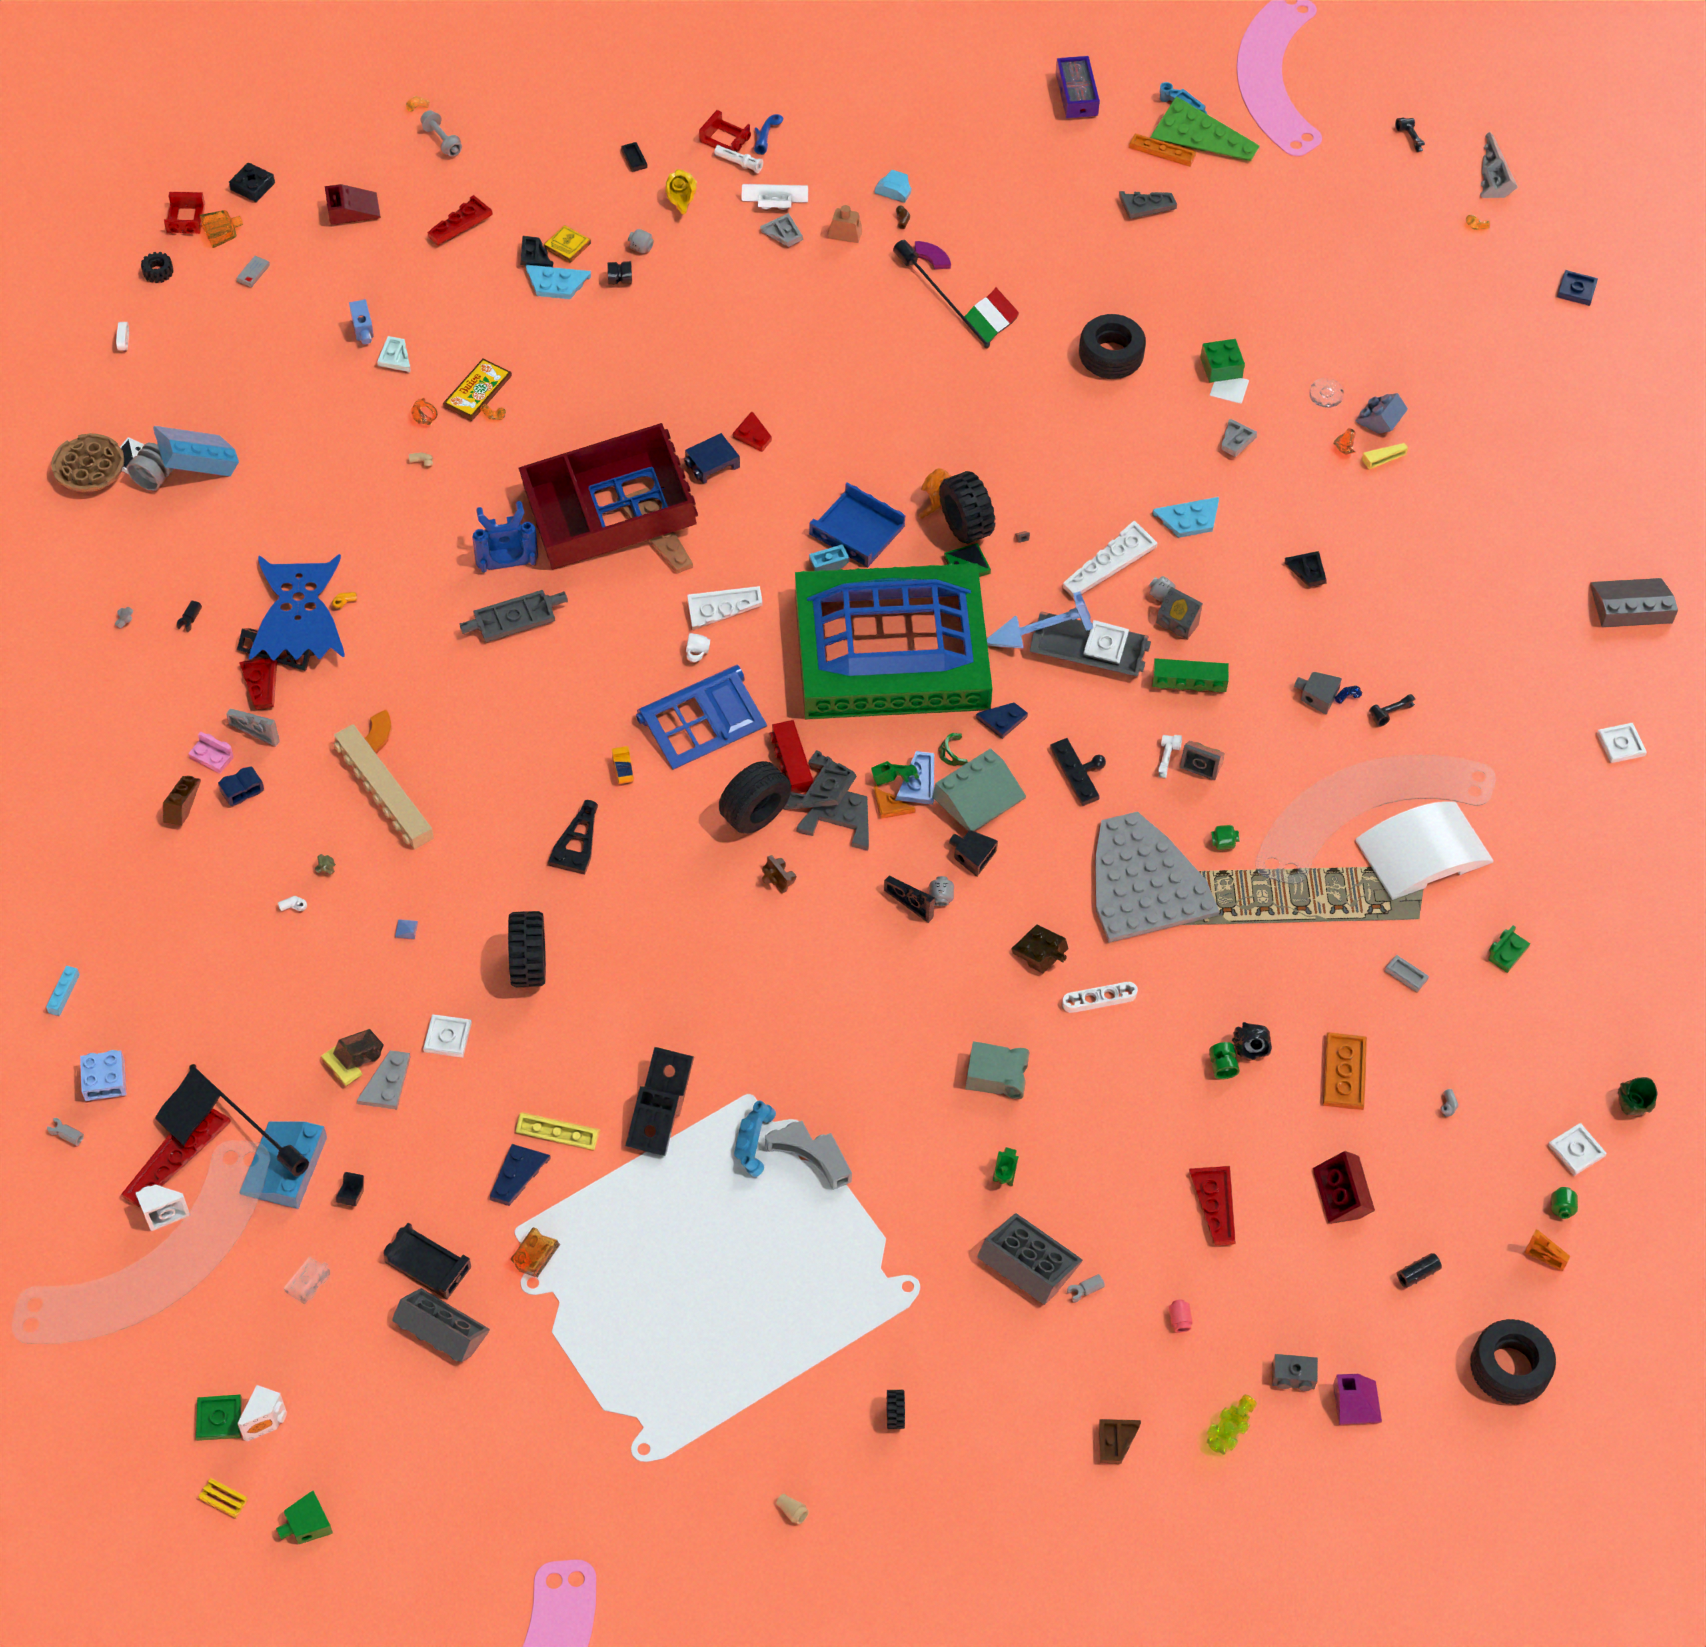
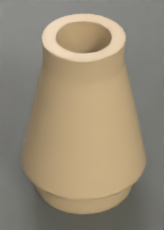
M782 1494L777 1499L776 1504L792 1523L801 1524L807 1518L809 1510L805 1504L788 1497L786 1494Z

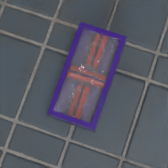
M1089 56L1057 58L1055 73L1066 118L1098 116L1100 99Z

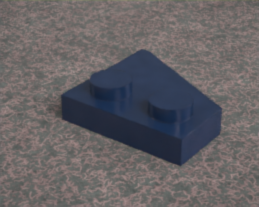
M1015 702L976 714L977 720L1002 739L1028 717V712Z

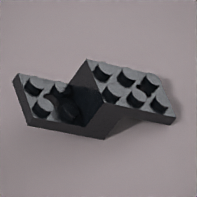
M654 1047L645 1086H640L625 1146L666 1156L675 1117L681 1114L695 1056ZM669 1065L675 1069L672 1077H667L664 1072L665 1068ZM649 1125L654 1126L656 1129L653 1137H649L645 1133V1129Z

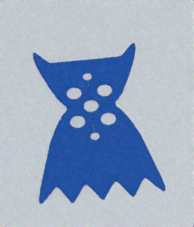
M338 554L328 563L270 564L262 556H258L262 572L273 591L279 595V599L274 602L262 620L252 645L249 659L255 657L260 651L265 650L274 661L285 649L296 660L307 649H310L318 659H321L330 648L340 656L345 657L343 645L333 617L325 604L318 598V595L325 589L336 571L341 554ZM300 573L303 575L301 578H296V574ZM312 582L317 587L314 590H307L305 585ZM290 583L293 587L289 591H284L281 589V585ZM295 593H302L304 598L297 601L293 599V595ZM309 602L315 603L316 608L314 610H306L305 604ZM283 603H290L292 608L289 611H283L280 606ZM296 615H300L302 617L300 620L294 619Z

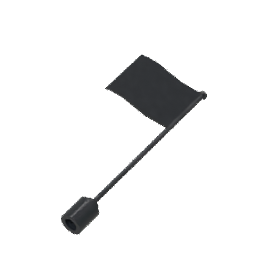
M195 1064L189 1066L190 1071L162 1105L155 1117L185 1147L191 1134L209 1115L221 1096L279 1150L277 1160L291 1174L299 1176L309 1166L308 1159L294 1146L287 1145L281 1147L196 1068Z

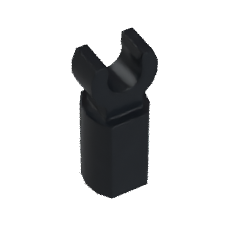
M190 601L182 615L183 618L177 621L178 629L182 625H186V631L189 632L191 630V623L195 621L202 609V605L199 602Z

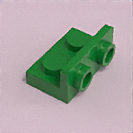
M1514 925L1509 930L1505 929L1500 936L1501 940L1498 943L1494 942L1489 949L1491 954L1488 960L1507 973L1531 944L1514 933L1516 930Z

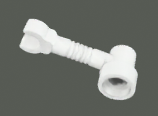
M1182 735L1162 736L1161 746H1165L1159 767V777H1167L1172 749H1181Z

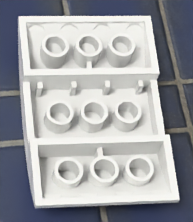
M1450 801L1430 803L1409 809L1377 824L1355 839L1392 900L1424 889L1427 883L1457 872L1459 875L1494 862L1457 803Z

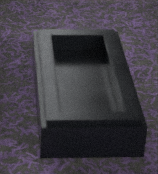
M637 142L621 146V151L632 172L648 168V164Z

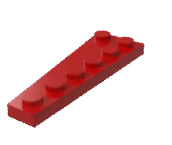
M212 1109L209 1115L191 1134L185 1147L172 1134H169L121 1193L122 1197L140 1207L136 1192L147 1186L158 1185L162 1187L230 1124V1118Z

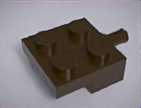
M1038 924L1011 948L1014 955L1026 960L1029 967L1041 973L1047 971L1057 960L1064 963L1067 959L1064 953L1069 949L1065 937Z

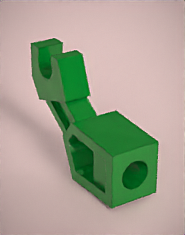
M886 761L871 767L877 786L894 781L897 776H901L906 783L909 782L908 778L911 775H914L915 779L920 778L916 766L912 764L897 765Z

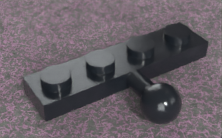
M1068 738L1050 744L1051 751L1081 805L1085 806L1099 800L1100 795L1086 771L1093 768H1104L1106 765L1105 757L1100 754L1095 755L1090 762L1082 765Z

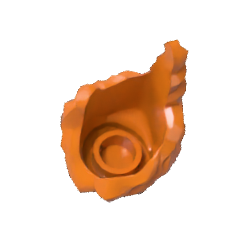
M937 468L925 478L921 490L927 491L931 504L918 515L919 518L923 519L942 506L940 504L939 486L944 479L951 477L948 471Z

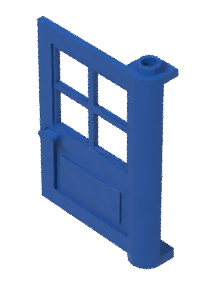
M737 664L643 706L637 710L636 714L639 724L648 725L673 770L767 727V723L743 684L745 677L740 666ZM695 698L704 716L687 723L677 705ZM673 707L683 725L665 733L655 715ZM707 719L717 737L699 745L689 727ZM686 729L695 747L678 755L668 737Z

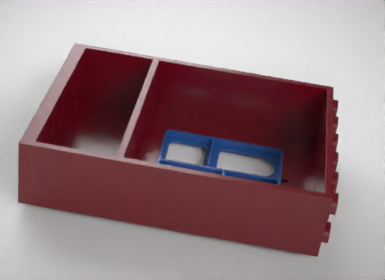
M662 423L518 467L552 570L697 525L696 517H698L694 496L689 493L691 489L688 481L686 482L684 470L680 467L679 457L674 453L676 452L675 446L669 440L671 439L669 430L664 429ZM639 477H650L653 479L654 487L649 492L630 498L625 496L622 483ZM613 486L619 500L605 506H599L594 493ZM652 498L661 501L662 509L644 515L641 514L638 506L640 501ZM624 506H631L634 518L605 526L602 517L603 513Z

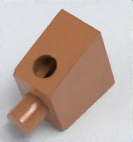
M848 205L836 208L828 238L859 244L862 235L859 213L851 211Z

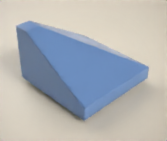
M398 919L395 938L415 939L418 921Z

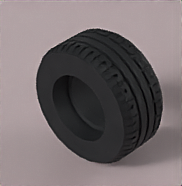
M1119 314L1100 315L1090 320L1083 328L1080 337L1079 356L1082 364L1099 377L1107 379L1124 378L1134 373L1141 366L1144 359L1146 337L1142 328L1131 318ZM1116 343L1124 348L1109 350L1102 347L1101 344Z
M759 761L740 771L724 789L719 800L720 814L739 833H754L768 825L785 807L791 794L790 781L771 762Z
M1518 1319L1494 1322L1482 1331L1475 1343L1470 1358L1472 1375L1474 1380L1477 1381V1385L1491 1398L1513 1405L1528 1403L1542 1395L1554 1375L1556 1368L1554 1347H1552L1553 1345L1549 1338L1533 1324ZM1503 1348L1518 1350L1529 1360L1532 1372L1526 1375H1513L1506 1372L1498 1365L1494 1352Z

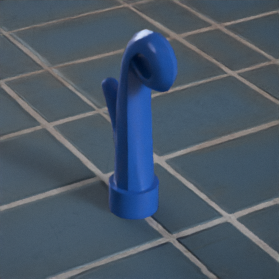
M773 114L769 116L764 122L761 131L755 127L757 141L755 142L754 151L757 154L762 155L767 152L771 125L781 124L784 120L782 115Z

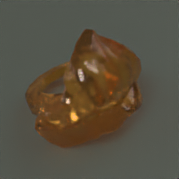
M424 397L415 401L411 408L412 419L418 424L431 425L432 421L438 416L437 409L431 403L425 402ZM421 408H429L433 413V417L425 415Z
M1348 428L1344 434L1339 435L1334 440L1333 444L1341 453L1348 455L1356 452L1352 447L1356 434L1355 430Z

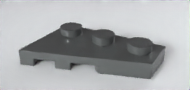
M1119 191V198L1130 219L1177 209V202L1170 192H1151L1150 194L1134 192V194H1125V191Z

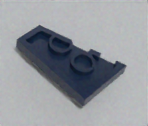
M511 1144L490 1194V1200L510 1206L526 1188V1184L539 1173L540 1168L548 1163L551 1156Z

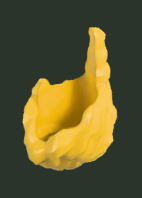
M676 169L674 173L669 174L665 182V193L681 214H686L688 204L693 201L696 194L697 180L693 178L692 174Z

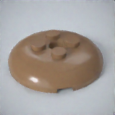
M96 433L81 434L76 439L65 441L57 448L52 457L51 467L55 478L64 487L79 492H90L102 489L118 478L124 466V454L118 443L108 436Z

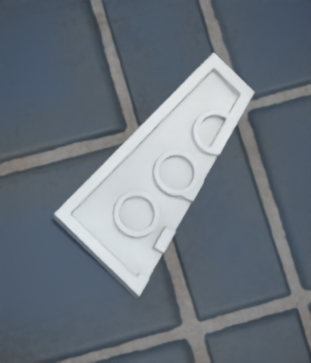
M760 586L687 595L692 630L762 606Z

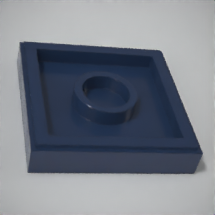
M1565 270L1557 297L1590 306L1598 278Z

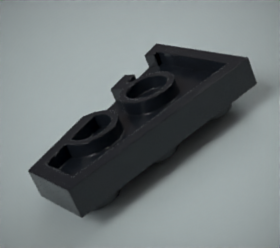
M890 875L884 880L885 892L929 923L933 919L935 897Z

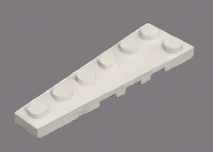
M1133 521L1120 532L1115 540L1112 539L1106 548L1100 550L1092 560L1087 561L1082 568H1079L1063 583V588L1073 598V593L1080 591L1083 594L1157 548L1158 543L1136 521Z

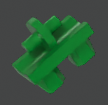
M1005 1147L1004 1152H998L993 1181L1013 1186L1019 1156H1016L1017 1150Z

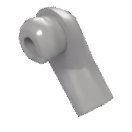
M1447 1089L1443 1092L1447 1102L1444 1106H1441V1112L1447 1117L1452 1116L1459 1107L1453 1089Z

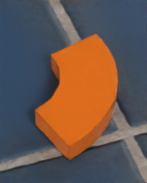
M387 709L370 717L372 729L364 737L375 753H378L387 744L392 731L391 718Z

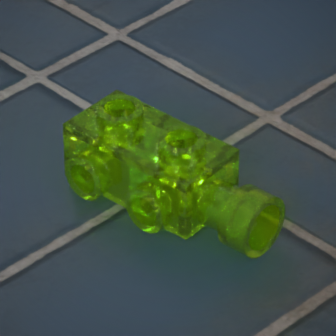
M1244 1394L1238 1401L1239 1405L1237 1407L1233 1404L1229 1409L1225 1407L1218 1417L1221 1419L1217 1425L1213 1423L1206 1433L1209 1435L1207 1444H1209V1447L1214 1452H1220L1225 1455L1228 1450L1233 1451L1239 1442L1237 1440L1240 1434L1245 1435L1250 1428V1416L1248 1414L1249 1412L1252 1413L1257 1406V1402L1251 1396Z

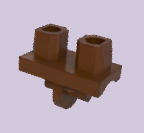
M773 855L767 856V863L762 868L764 873L762 880L765 884L772 883L781 893H785L788 887L795 882L797 876L793 871L786 872L784 870L786 863L782 858L775 859Z

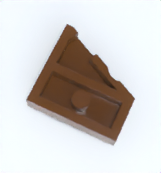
M1099 1419L1100 1463L1122 1464L1141 1426V1420Z

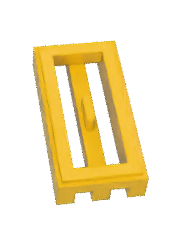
M212 1478L208 1480V1485L204 1486V1491L198 1496L200 1500L234 1518H237L248 1501L246 1496ZM212 1487H215V1488L219 1489L220 1491H222V1492H224V1493H226V1494H228V1495H230V1496L236 1498L237 1500H239V1501H241V1502H240V1503L236 1502L235 1500H233V1499H231V1498H229V1497H227V1496H225V1495L219 1493L218 1491L212 1489ZM208 1493L236 1507V1510L234 1511L208 1497Z

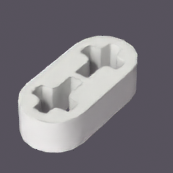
M118 322L117 349L118 351L128 350L129 323Z

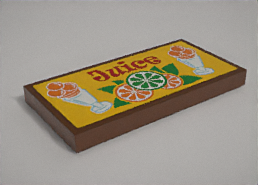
M482 358L443 402V407L473 421L512 377V372Z

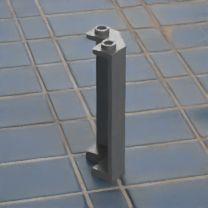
M1041 611L1038 621L1057 615ZM1070 619L1036 630L1033 633L1030 652L1138 676L1140 672L1144 671L1145 661L1143 659L1145 651L1149 652L1151 641H1148V635L1129 631L1120 664L1116 665L1083 656L1090 630L1086 631L1081 620Z

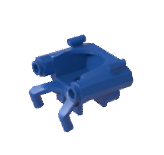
M521 501L516 502L517 510L514 516L506 517L507 523L497 525L495 519L489 520L483 514L482 507L476 508L478 521L485 530L477 529L473 533L472 540L475 562L483 573L487 572V569H501L526 565L528 563L531 565L536 564L538 558L536 529L530 522L520 524L524 515Z

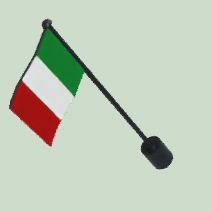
M900 240L895 244L893 252L906 266H916L983 342L985 348H989L990 342L994 337L1011 325L1019 316L1017 309L997 287L963 316L918 265V253L906 240Z

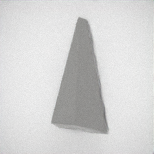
M1488 132L1485 135L1487 144L1484 145L1486 155L1483 156L1482 174L1484 180L1481 182L1483 191L1480 192V196L1482 198H1505L1517 189L1518 186L1494 135Z

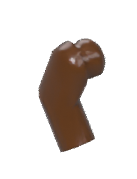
M900 205L896 208L897 216L900 219L898 227L905 229L911 216L907 209Z

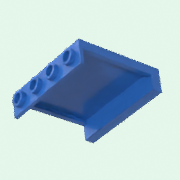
M847 482L845 484V492L818 521L814 518L810 521L809 534L831 547L843 544L848 557L868 568L905 527L906 515Z

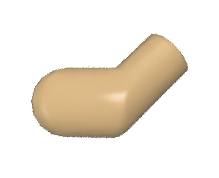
M423 452L409 454L410 463L424 461L425 467L433 465V457L430 454Z

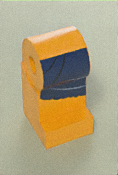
M629 747L611 748L618 784L634 782Z

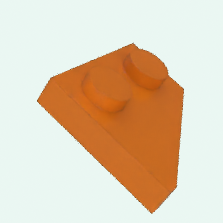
M1535 1229L1525 1250L1526 1254L1561 1271H1564L1570 1258L1569 1254L1537 1229Z

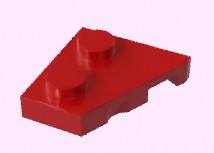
M752 411L733 432V438L761 452L772 441V436Z

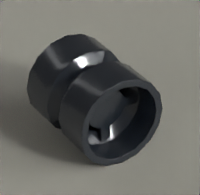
M623 261L621 264L607 262L608 284H618L619 281L623 284L632 283L631 261Z

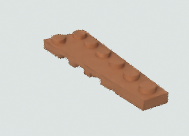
M646 487L644 489L638 490L625 496L627 498H630L636 495L649 492L650 490L648 487ZM654 498L638 503L642 515L661 509ZM631 506L620 508L628 518L635 517ZM675 532L649 539L657 552L662 555L663 559L676 574L693 568V562Z

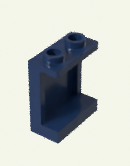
M722 433L685 450L684 462L686 466L693 470L695 478L699 479L703 484L707 483V476L725 467L731 466L733 470L740 468L739 454Z

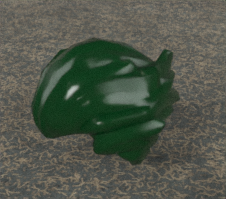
M1637 1077L1625 1083H1620L1618 1101L1621 1110L1626 1115H1643L1646 1112H1652L1656 1106L1658 1091L1651 1078Z

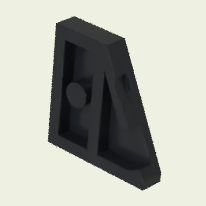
M522 236L520 265L553 267L554 263L548 258V252L543 247L540 238Z
M1319 551L1285 558V564L1308 587L1327 584Z

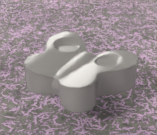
M130 607L120 608L117 611L120 618L115 622V625L122 628L127 622L129 623L132 620L131 615L134 610Z

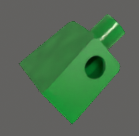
M314 1490L286 1508L284 1514L287 1523L276 1527L281 1540L294 1534L298 1544L333 1534L331 1525Z

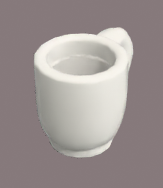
M689 633L686 646L687 659L690 662L700 661L705 653L708 654L710 639L703 635Z

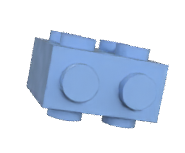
M110 1050L98 1054L89 1053L80 1056L81 1088L85 1101L127 1095L125 1059L121 1050Z

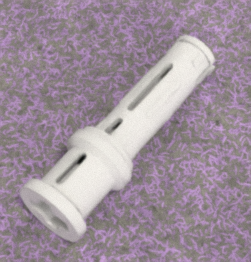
M717 145L715 148V156L738 163L742 168H749L754 170L755 173H760L762 170L763 159H755L749 154L743 155L720 145Z

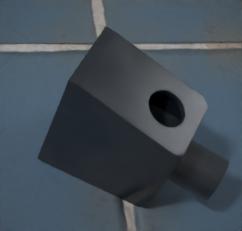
M970 830L963 838L953 834L949 844L956 847L955 860L978 877L997 852L998 840Z

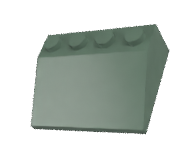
M990 748L936 782L932 798L967 831H976L1024 800L1026 795L1004 760Z

